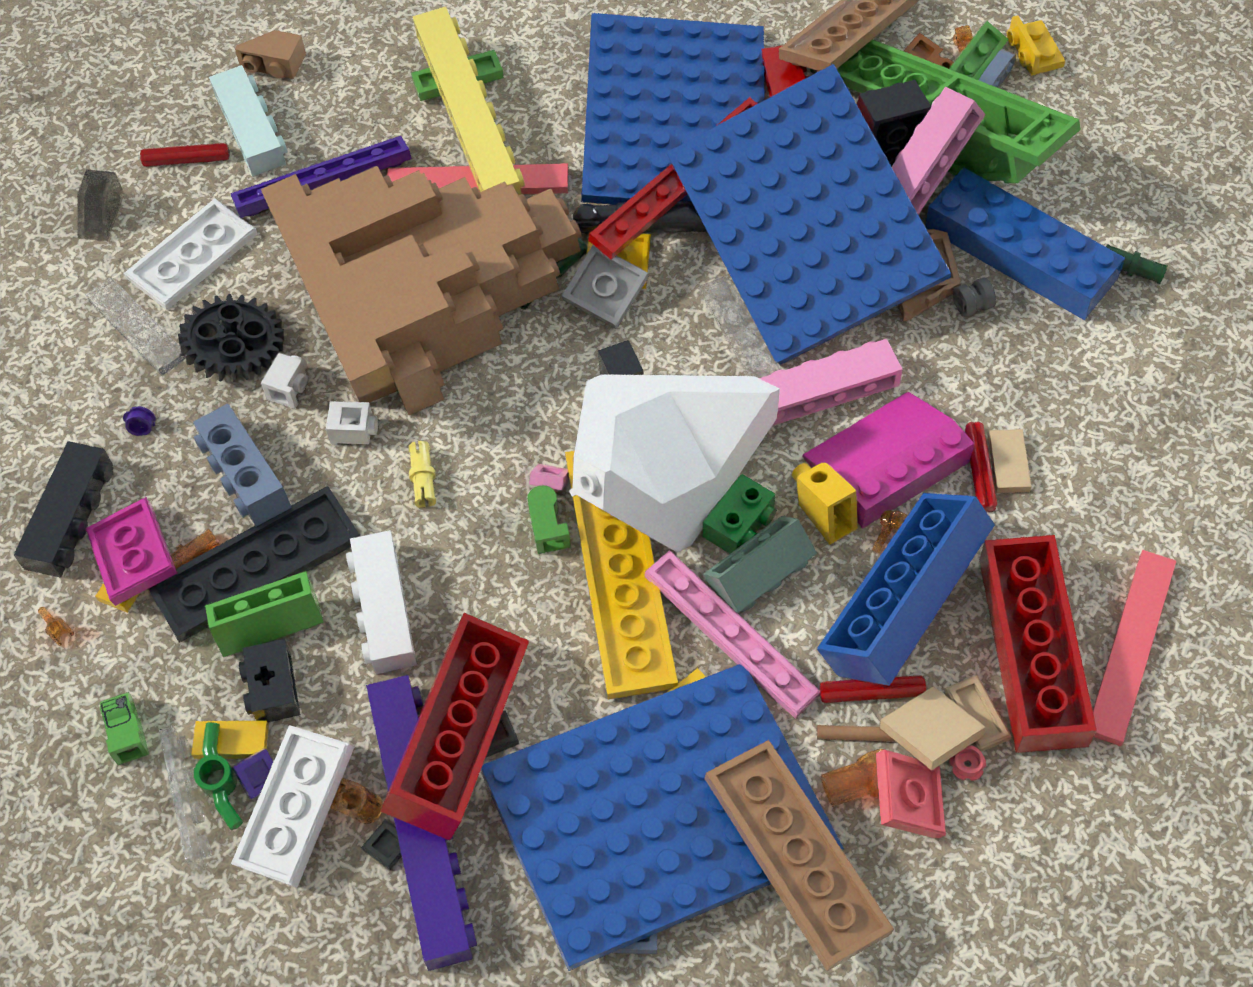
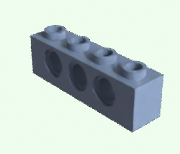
M229 404L193 421L198 435L193 437L202 454L209 452L210 456L206 458L215 475L223 474L224 477L220 478V481L229 496L233 494L237 496L233 502L242 518L249 515L255 527L292 508L283 486Z

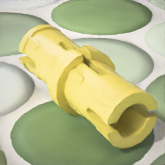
M418 441L419 450L416 449L415 442L408 446L411 459L409 479L414 485L415 506L422 508L426 507L425 499L428 500L429 506L436 504L433 480L436 478L434 468L431 466L429 443Z

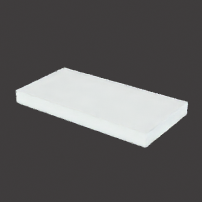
M214 198L124 272V275L136 287L164 309L168 310L258 233L256 228Z
M289 725L231 864L297 888L355 747L349 743Z

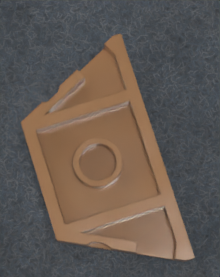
M927 229L951 272V278L899 304L903 321L912 319L953 294V289L961 285L947 232Z

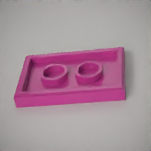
M147 497L86 528L107 594L115 606L177 574L152 504Z

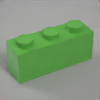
M306 571L205 606L209 629L223 657L242 652V648L274 641L289 634L324 623L318 598Z

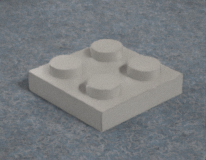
M593 245L562 294V299L617 329L649 275L648 272L618 256L612 260L609 259Z

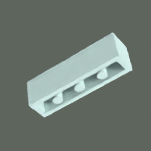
M241 65L210 76L209 79L215 97L252 177L286 165L283 156L284 153L288 152L281 135L277 137L275 135L278 132L272 115L266 116L265 112H268V108L263 96L256 95V92H259L253 75L247 76Z

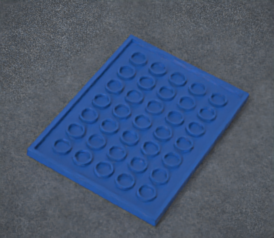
M592 13L581 202L616 205L618 202H627L672 164L666 152L715 127L749 97L757 103L764 101V66L761 49H764V26ZM687 194V195H686L684 198H682L680 201H691V200H690V198H689V196H688V194Z
M834 64L666 152L777 366L951 278L950 270Z
M741 664L482 765L480 771L568 971L771 884L705 780L706 772L767 740L771 742L842 851L844 850L842 843L751 674Z

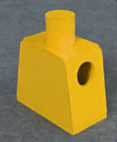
M802 463L793 470L792 478L797 482L798 504L829 545L858 529L856 490L830 465L820 463L811 468L807 463Z

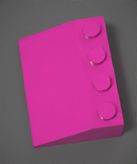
M906 392L804 453L802 457L811 468L820 463H827L854 487L857 496V523L863 529L968 464L974 442L952 418L912 393Z

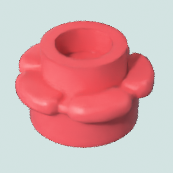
M970 745L949 760L950 765L953 766V774L961 780H966V778L971 781L979 779L983 775V768L986 767V759L982 752ZM969 761L971 766H965L964 762Z

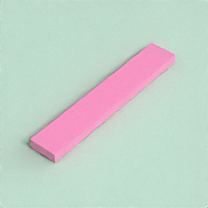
M670 550L645 571V578L649 582L655 584L667 599L737 665L741 664L749 671L753 680L795 719L820 696V690Z

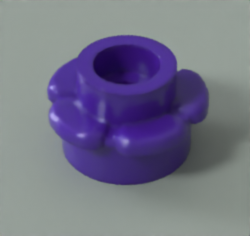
M137 406L124 413L123 421L129 433L135 436L148 435L151 432L152 426H155L156 416L149 409Z

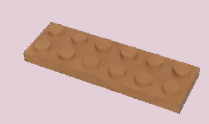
M840 0L779 48V59L790 62L794 66L814 69L817 72L832 64L837 69L919 0Z
M769 740L706 772V782L826 971L892 934L894 931L893 926Z

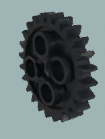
M228 294L225 301L215 296V303L211 304L206 300H202V309L193 306V315H184L185 323L179 325L180 333L178 334L181 355L186 356L187 365L194 364L196 373L205 369L206 378H210L216 373L220 382L223 381L226 375H230L232 382H236L237 375H242L246 380H249V372L253 371L260 376L261 366L269 369L272 365L271 360H275L279 351H283L284 329H282L281 319H276L275 310L268 312L267 303L257 306V298L255 297L249 302H245V297L242 294L238 300H233L232 295Z

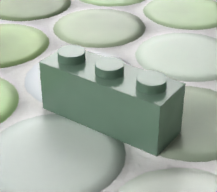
M781 516L703 575L711 589L735 612H744L752 608L756 603V599L765 592L777 589L782 584V580L790 573L800 571L806 567L808 560L816 555L817 552L799 519Z

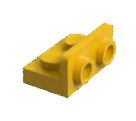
M1018 15L1012 17L1010 28L1007 30L1008 43L1010 46H1015L1021 66H1026L1031 76L1064 67L1065 59L1042 20L1023 24Z

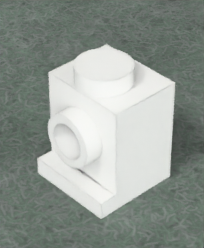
M278 353L261 382L267 400L296 409L298 405L296 395L298 392L302 393L305 390L308 382V376L305 372L308 364L304 359L295 355L290 357Z
M330 401L326 423V432L330 444H369L370 435H377L378 418L372 414L369 402Z

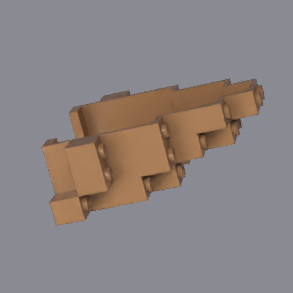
M375 166L341 182L338 178L313 190H310L308 184L301 186L296 174L261 189L359 402L370 403L398 392L409 416L444 400L440 387L445 386L440 374L441 371L502 344L499 331L503 330V326L498 316L559 290L556 277L560 275V271L556 262L580 252L578 238L582 237L581 231L575 220L569 221L567 217L569 211L563 198L557 199L551 188L526 199L524 194L518 195L513 185L507 186L505 181L482 192H479L477 187L471 188L465 177L438 188L435 182L432 183L419 170L392 182L389 175L383 177L378 166Z

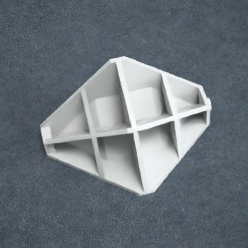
M599 375L587 380L574 451L573 488L569 490L571 496L578 495L677 553L693 544L703 529V521L730 489L776 421L780 388L755 376Z

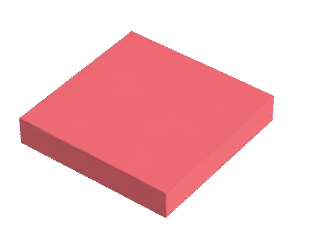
M888 750L876 753L881 825L931 838L946 836L940 765L930 770L921 761L913 757Z

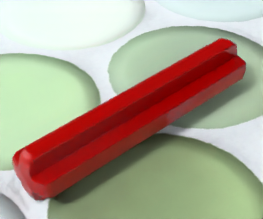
M227 143L146 148L140 151V160L145 167L227 161L230 157Z
M979 421L969 422L966 424L965 433L974 442L970 465L975 495L986 512H993L996 510L997 499L984 425Z
M922 675L895 677L890 686L861 680L824 681L820 683L819 687L820 699L823 703L917 697L926 691V681Z

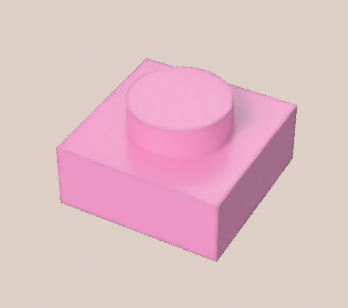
M537 464L530 473L529 484L535 486L545 485L558 492L569 482L568 469Z

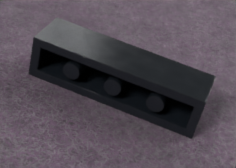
M67 441L14 553L15 558L24 570L61 578L65 568H69L72 565L75 556L74 548L78 540L86 535L87 520L90 513L98 508L101 500V489L104 483L109 482L113 475V464L105 449Z

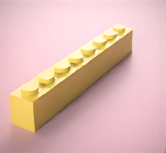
M446 7L413 16L417 39L479 191L482 192L505 181L507 186L512 184L515 191L520 195V187L525 186L520 169L515 170L512 165L515 164L512 149L510 146H504L503 142L506 139L501 124L496 125L494 122L496 113L492 102L486 103L485 101L487 93L482 80L477 81L476 79L478 71L473 58L469 60L467 58V55H469L468 46L464 37L459 39L460 28L456 17L451 18Z

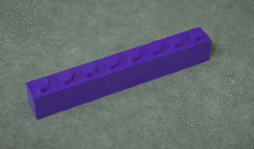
M408 675L366 685L388 791L418 721L419 714L417 708L424 706L419 686L412 687ZM394 818L423 960L428 971L472 960L471 947L478 945L473 924L465 925L463 911L469 910V904L465 888L457 889L455 875L461 874L457 853H449L447 839Z

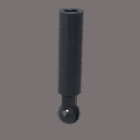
M679 201L643 233L707 232L692 201ZM618 202L616 205L582 204L573 212V220L576 221L581 233L589 234V232L597 228L626 202Z

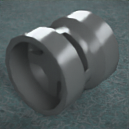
M985 277L975 280L970 286L963 284L953 289L954 304L964 318L975 314L978 309L988 310L996 305L995 291L990 281Z

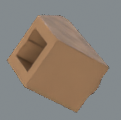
M277 30L246 41L235 48L239 65H242L244 70L250 73L261 72L270 74L275 78L285 77L294 79L306 56L301 35Z

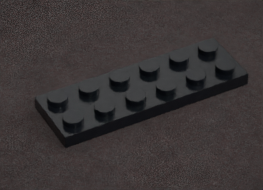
M328 486L291 505L292 508L257 527L253 526L176 568L177 574L148 589L179 643L209 627L206 605L305 571L307 572L351 547L350 539L360 537V534Z

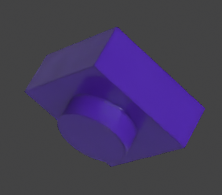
M265 748L232 766L249 799H253L261 793L273 765V760Z

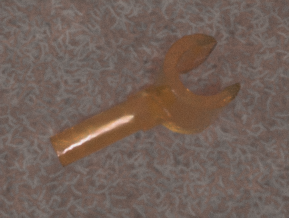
M969 25L955 28L953 42L959 50V55L966 47L965 43L970 42L972 39V31Z
M886 510L881 514L880 523L883 527L872 551L880 553L892 529L898 531L907 514L897 510Z
M45 607L38 609L39 615L47 623L45 633L58 646L62 645L60 637L63 634L69 633L71 636L74 635V631L62 618L55 619Z

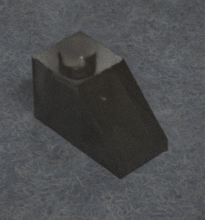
M86 169L77 193V236L79 239L108 241L124 197V191L116 172Z

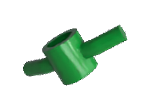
M208 722L205 725L202 746L203 758L199 760L194 768V779L201 790L207 796L213 798L216 810L229 829L235 830L242 825L243 820L229 802L228 795L236 788L237 776L228 761L219 756L217 752L220 724ZM224 770L223 778L219 782L211 785L207 784V780L213 772Z

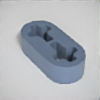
M1001 49L985 69L979 81L999 88L1011 72L1016 61V55Z

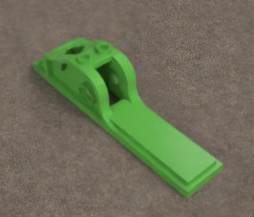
M873 39L837 68L846 87L860 93L892 86L896 83L916 80L931 106L945 87L974 100L986 115L948 170L949 173L955 176L964 167L987 181L1019 183L1035 167L1042 165L1081 130L1080 119ZM810 68L812 73H817L816 70Z

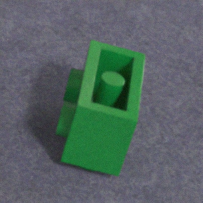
M741 473L703 521V538L731 554L754 537L762 524L768 526L777 511L774 508L775 493Z

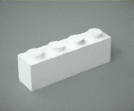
M391 531L351 538L352 552L346 553L350 573L356 572L357 581L352 582L351 587L355 603L361 602L362 612L356 613L360 633L366 632L367 643L361 644L365 664L372 663L375 674L416 666V656Z

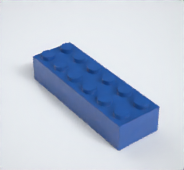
M964 167L928 207L926 229L947 232L951 244L1083 320L1088 317L1118 280L1125 257Z
M922 494L817 647L818 652L836 675L890 686L995 526L976 496Z

